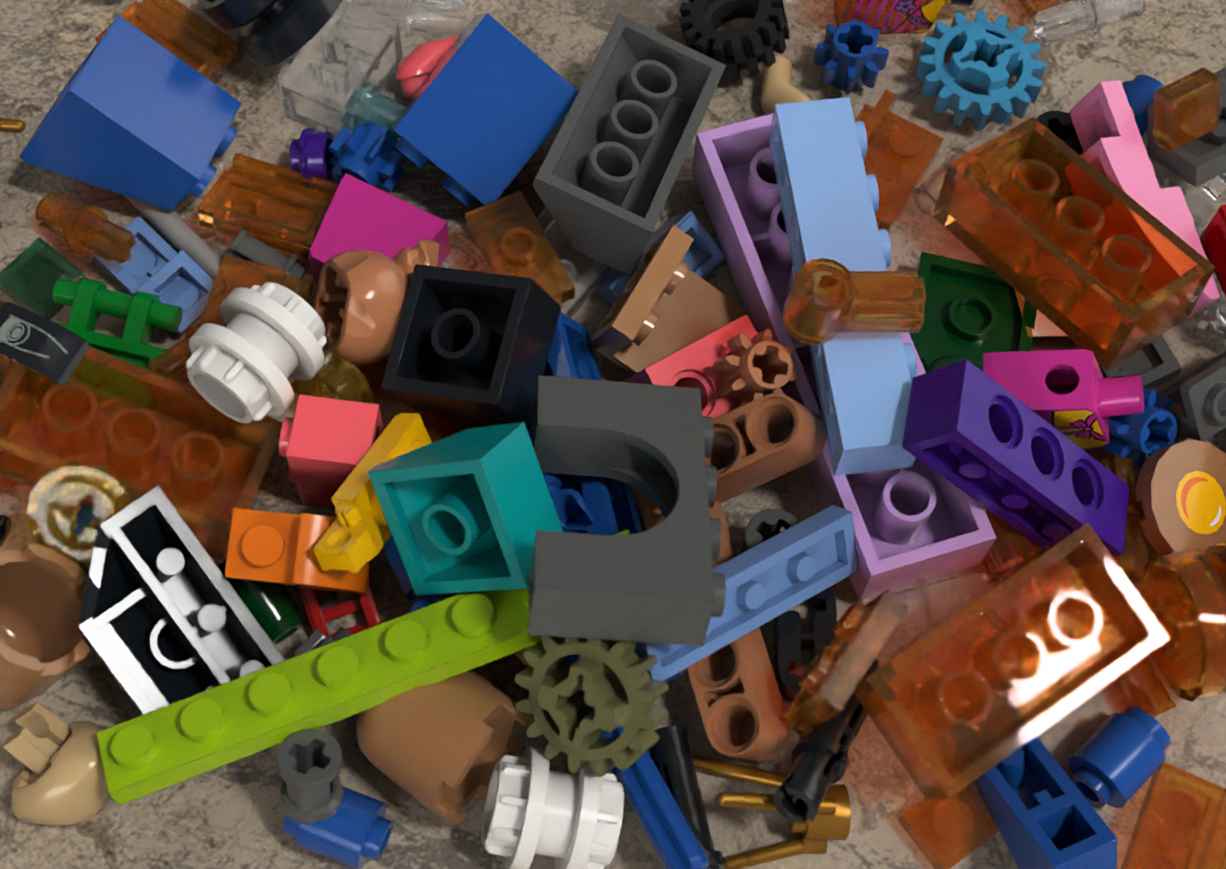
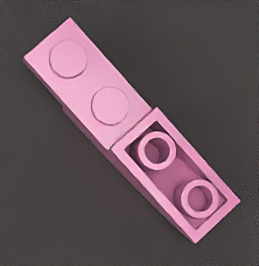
M1121 80L1100 82L1069 110L1083 154L1074 160L1068 168L1094 225L1128 275L1150 300L1175 323L1186 321L1221 298L1213 271L1207 261L1193 217L1189 212L1180 186L1159 187L1153 164L1148 157L1135 121L1134 112L1129 105Z

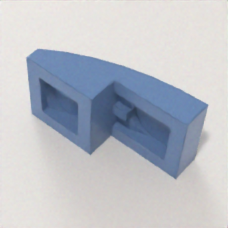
M140 216L135 218L93 255L94 263L128 295L134 296L137 291H143L158 295L162 303L181 307L182 320L178 330L174 331L179 336L188 331L226 296V292L183 250L177 253Z

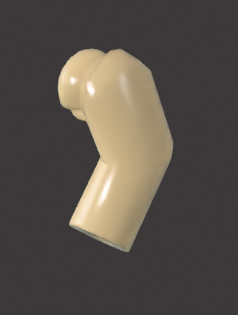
M775 56L776 62L769 68L763 63L760 104L762 111L766 115L774 113L775 104L810 101L806 94L790 85L792 64L789 59L782 56Z

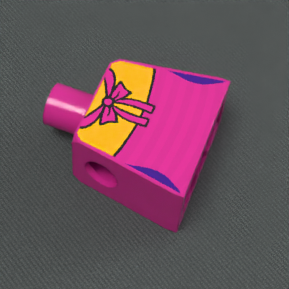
M1070 349L983 353V372L1083 450L1103 447L1109 443L1110 416L1144 413V393L1140 374L1104 378L1093 351Z

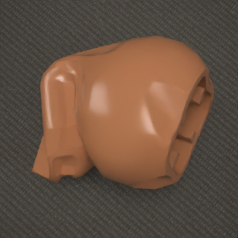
M430 239L419 240L413 248L405 247L400 250L393 259L380 251L363 249L337 253L328 259L321 269L318 290L313 304V309L322 319L326 329L324 336L327 343L325 347L338 359L351 365H372L388 359L415 264L437 267L439 243Z

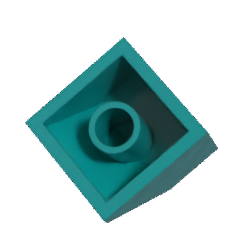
M524 422L466 429L378 464L368 471L415 595L529 588V572L536 530L563 532Z

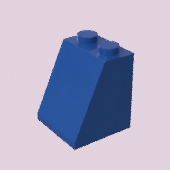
M488 13L477 15L461 33L390 127L401 136L394 147L421 169L429 161L433 162L448 175L442 186L467 207L470 208L476 200H479L490 209L568 113L579 91Z
M118 15L69 79L19 157L31 165L172 211L188 193L198 198L213 179L217 168L209 162L212 157L219 159L237 135L238 130L230 124L242 103Z

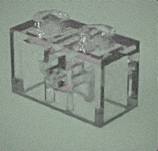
M343 0L330 20L302 47L295 59L290 58L285 62L279 73L277 88L280 92L286 118L306 127H313L317 132H330L333 139H335L343 126L353 131L358 123L361 124L396 70V67L403 59L399 23Z

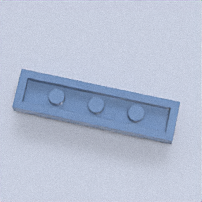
M831 505L715 567L713 572L723 573L726 581L725 605L722 617H711L703 646L638 642L634 652L639 658L655 654L659 660L648 671L651 680L664 681L859 571L852 512Z

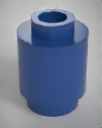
M1130 706L1122 714L1113 713L1069 759V766L1074 774L1071 780L1091 804L1097 807H1103L1107 804L1115 808H1122L1165 762L1166 756L1164 751L1171 744L1170 737L1163 726L1142 709Z
M342 786L344 789L343 802L332 818L319 820L313 824H305L293 820L288 815L285 816L283 832L296 837L297 846L355 869H361L368 858L379 861L388 844L394 825L392 820L384 818L387 806L385 802Z

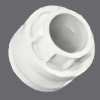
M266 282L262 286L253 285L251 288L237 287L230 292L220 305L221 314L227 326L223 327L217 324L205 323L189 339V348L192 355L186 361V368L190 383L210 405L227 417L237 422L248 424L252 420L261 421L266 415L272 417L281 416L294 401V391L287 379L291 377L302 381L311 380L325 363L322 348L327 341L324 336L326 329L320 316L303 298L292 290L274 282Z
M528 746L522 757L510 755L501 757L495 763L491 774L482 819L481 842L482 845H485V849L489 854L504 856L506 869H529L535 854L555 857V869H604L605 866L611 863L619 840L624 808L623 785L617 782L614 774L606 773L603 777H596L590 762L575 774L572 772L565 773L549 770L550 761L544 756L545 749Z

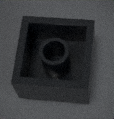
M415 264L381 388L415 411L501 425L524 422L526 428L529 429L533 416L538 375L543 376L561 305L532 278Z

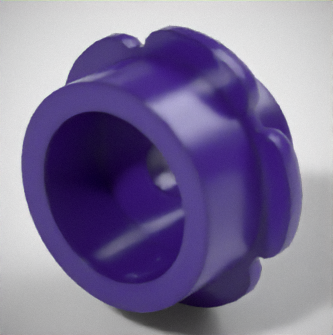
M313 127L303 129L300 138L293 139L290 145L292 171L295 175H302L308 186H316L317 180L333 179L332 169L334 166L330 165L329 161L334 154L328 149L334 140L330 132H316Z

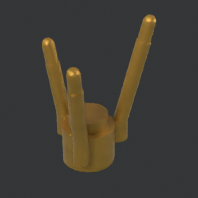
M692 755L695 770L708 772L713 775L778 788L787 776V774ZM830 784L813 821L810 822L807 819L806 823H797L787 819L788 831L790 833H801V838L725 857L724 869L751 867L800 854H826L828 840H846L849 835L851 811L846 785ZM720 792L716 796V802L720 806L778 811L774 805V794Z

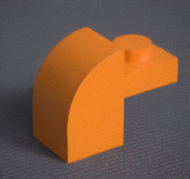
M233 508L224 577L296 585L305 589L367 595L371 560L367 561L357 573H351L350 570L330 569L329 571H323L312 549L336 517L305 513L295 515Z

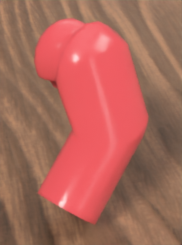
M459 36L422 43L396 67V80H401V91L406 98L414 97L429 77V73L433 72Z

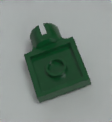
M921 252L916 266L906 327L925 372L928 373L945 367L948 364L966 359L983 371V353L1031 351L1033 337H1028L1026 327L1032 329L1035 327L1041 278ZM1014 286L1026 288L1023 318Z

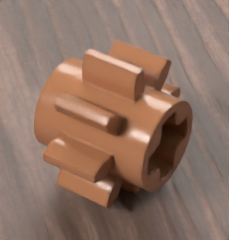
M769 329L754 335L751 340L744 333L727 341V345L732 355L725 356L713 363V367L721 371L723 387L719 391L720 396L730 395L732 398L741 401V406L764 395L772 393L784 394L780 387L798 381L800 377L797 373L793 372V363L790 356L794 351L793 347H784L780 343L772 341V334Z

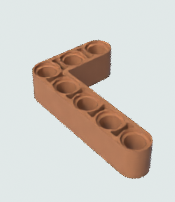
M772 393L764 395L713 419L712 449L710 456L705 457L706 466H715L717 469L716 499L713 508H709V517L719 518L721 521L720 553L718 560L713 561V569L737 556L721 503L810 463L819 456L825 446L827 433L826 426L821 417L785 394ZM793 418L792 432L785 440L779 442L782 426L789 419ZM735 445L734 458L723 469L724 455L729 448ZM634 487L645 528L648 530L661 523L665 517L650 497ZM758 627L687 667V671L705 732L712 747L720 754L761 762L772 760L781 754L788 743L790 727L761 630ZM733 650L735 653L734 669L725 678L722 670L723 661L728 652ZM752 713L755 719V730L751 739L745 743L742 738L741 728L746 716Z

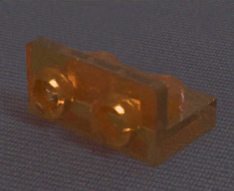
M885 90L876 106L872 107L866 104L855 121H863L866 129L867 155L863 159L866 175L874 174L878 183L879 208L875 212L878 229H886L889 234L939 153L944 138L892 113L897 95Z

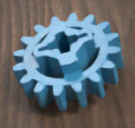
M978 10L975 20L970 22L967 21L961 12L955 13L951 27L939 21L935 25L932 37H925L916 69V77L924 80L920 94L922 97H937L933 109L936 114L945 112L947 109L955 112L953 117L954 125L959 126L966 117L974 119L976 129L983 131L987 119L993 118L1000 128H1004L1007 126L1011 114L1022 119L1026 115L1030 103L1036 102L1043 85L1041 79L1046 69V62L1036 60L1041 49L1040 44H1025L1023 42L1027 32L1025 26L1018 27L1013 31L1006 28V15L1002 14L995 23L987 22L984 10ZM953 51L950 62L944 64V58ZM1016 76V84L1008 89L1007 86L1010 78Z

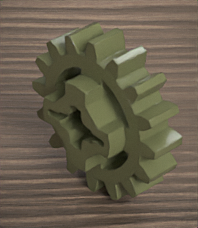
M541 635L542 641L525 651L523 656L530 666L516 674L515 682L528 689L529 695L515 703L516 709L533 714L536 722L531 724L525 732L529 738L538 737L543 734L549 740L544 756L549 760L562 751L568 755L569 772L575 774L590 762L595 776L603 777L615 766L621 771L627 769L642 757L641 754L643 755L660 739L654 729L668 719L669 712L662 706L655 704L654 700L669 690L668 684L660 680H651L648 671L659 660L655 654L639 658L634 652L638 642ZM580 654L579 661L576 663L573 662L565 668L559 666L565 656ZM618 726L625 728L619 736L603 738L604 731L612 732Z

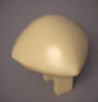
M36 701L18 714L15 722L23 726V728L8 737L3 745L6 751L25 765L13 780V813L18 819L31 824L48 826H74L89 821L102 809L110 797L96 735L97 732L102 730L90 721H74L66 724Z

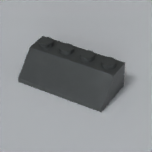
M620 14L617 15L532 186L574 250L631 276L654 230L726 65Z

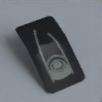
M12 302L3 304L0 308V354L33 369L58 385L65 384L89 350L88 341L58 323Z

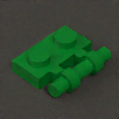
M61 278L58 279L53 288V302L72 307L68 325L58 324L87 340L89 350L65 384L58 385L31 369L29 381L141 409L158 411L172 350L148 345L151 331L155 327L171 331L178 330L182 320V308L162 303L160 297L156 294L137 291L133 296L107 290L106 284L97 280L84 278L78 283ZM101 314L126 320L122 338L94 332L97 319Z

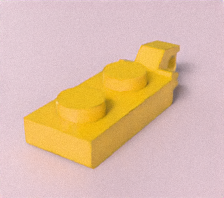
M400 413L395 415L331 498L336 508L337 518L312 549L323 571H329L330 569L350 570L351 573H357L367 561L373 559L381 551L391 537V531L368 471L378 464L432 443L419 413Z

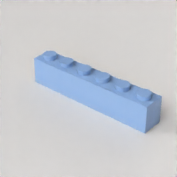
M850 97L775 104L769 144L823 421L826 426L827 442L834 476L912 467L916 457L902 448L912 380L917 375L916 356L911 343L903 344L899 324H902L904 318L903 297L898 285L890 286L887 267L891 264V243L887 230L878 229L875 212L879 208V189L875 175H866L863 162L867 155L865 125L863 121L854 120Z

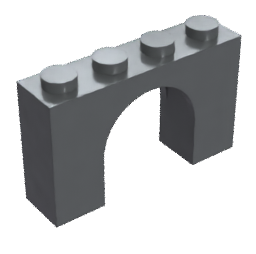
M538 375L532 417L531 443L542 473L605 477L627 483L650 497L659 507L665 519L646 531L620 536L536 530L529 572L528 635L703 646L711 617H722L725 605L726 581L723 573L713 572V561L718 560L720 553L721 521L719 518L709 517V508H713L716 499L717 469L715 466H706L705 457L710 456L713 443L712 417L702 416L700 388Z

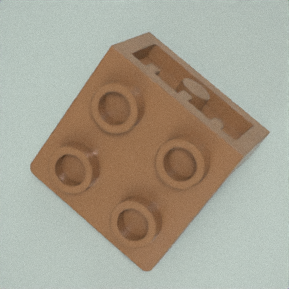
M673 225L647 248L588 345L631 375H634L746 314L750 318V314L747 309L689 269L690 265L682 259L694 239Z

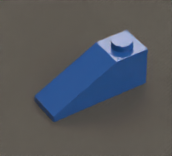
M1005 695L946 720V730L1019 869H1117V837Z

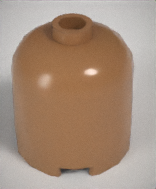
M28 543L24 549H5L0 551V709H12L39 696L78 665L92 649L77 629L85 589L83 583L87 580L86 572L64 553L38 543Z
M469 670L437 683L413 688L389 698L381 705L360 712L357 720L356 737L360 750L378 770L449 826L461 825L467 820V812L462 808L476 795L484 801L486 800L495 763L504 755L521 756L525 746L514 738L520 724L524 727L531 725L534 716L532 713L518 711L515 704L519 701L518 699L474 671Z

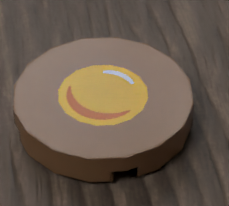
M1192 439L1155 450L1142 465L1136 483V503L1143 501L1145 518L1139 519L1144 536L1161 557L1177 567L1189 569L1209 568L1226 562V453L1209 442Z

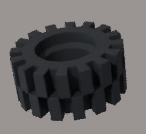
M689 0V3L682 2L680 7L682 17H679V22L686 46L725 64L724 71H728L730 80L740 79V70L748 69L750 77L759 74L758 64L760 62H763L769 68L776 62L774 52L783 54L786 49L785 39H789V27L783 0ZM733 19H752L747 25L736 30H717L722 24Z

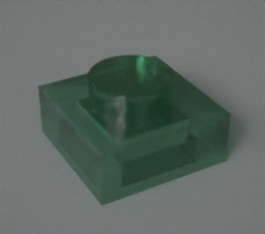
M38 237L0 272V290L21 307L50 320L65 306L53 302L52 293L56 281L61 278L80 283L86 276L80 268Z

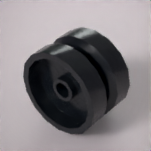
M199 0V8L220 28L226 31L239 28L238 44L259 64L269 67L281 63L308 43L330 20L343 0Z

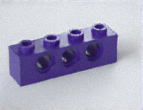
M967 359L913 377L902 442L903 449L1067 567L1123 555L1129 497L1128 484Z

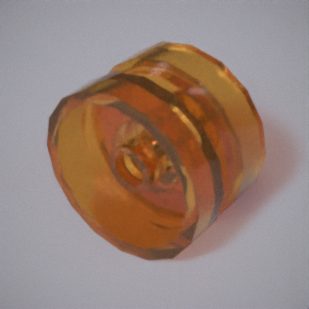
M1226 541L1210 544L1201 554L1194 550H1180L1153 556L1144 566L1140 583L1141 612L1146 637L1159 671L1166 684L1181 699L1193 702L1226 694Z

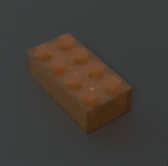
M1034 117L1027 119L948 164L931 214L933 218L1082 349L1093 351L1097 362L1107 371L1188 318L1216 268Z
M89 346V350L63 385H58L33 369L19 362H14L0 389V475L80 506L93 507L110 516H113L159 485L207 553L224 561L227 559L233 508L254 510L279 452V439L283 422L265 416L261 421L252 420L248 424L237 422L210 405L194 387Z
M1086 523L1061 534L847 684L926 800L950 799L1171 638L1090 524Z

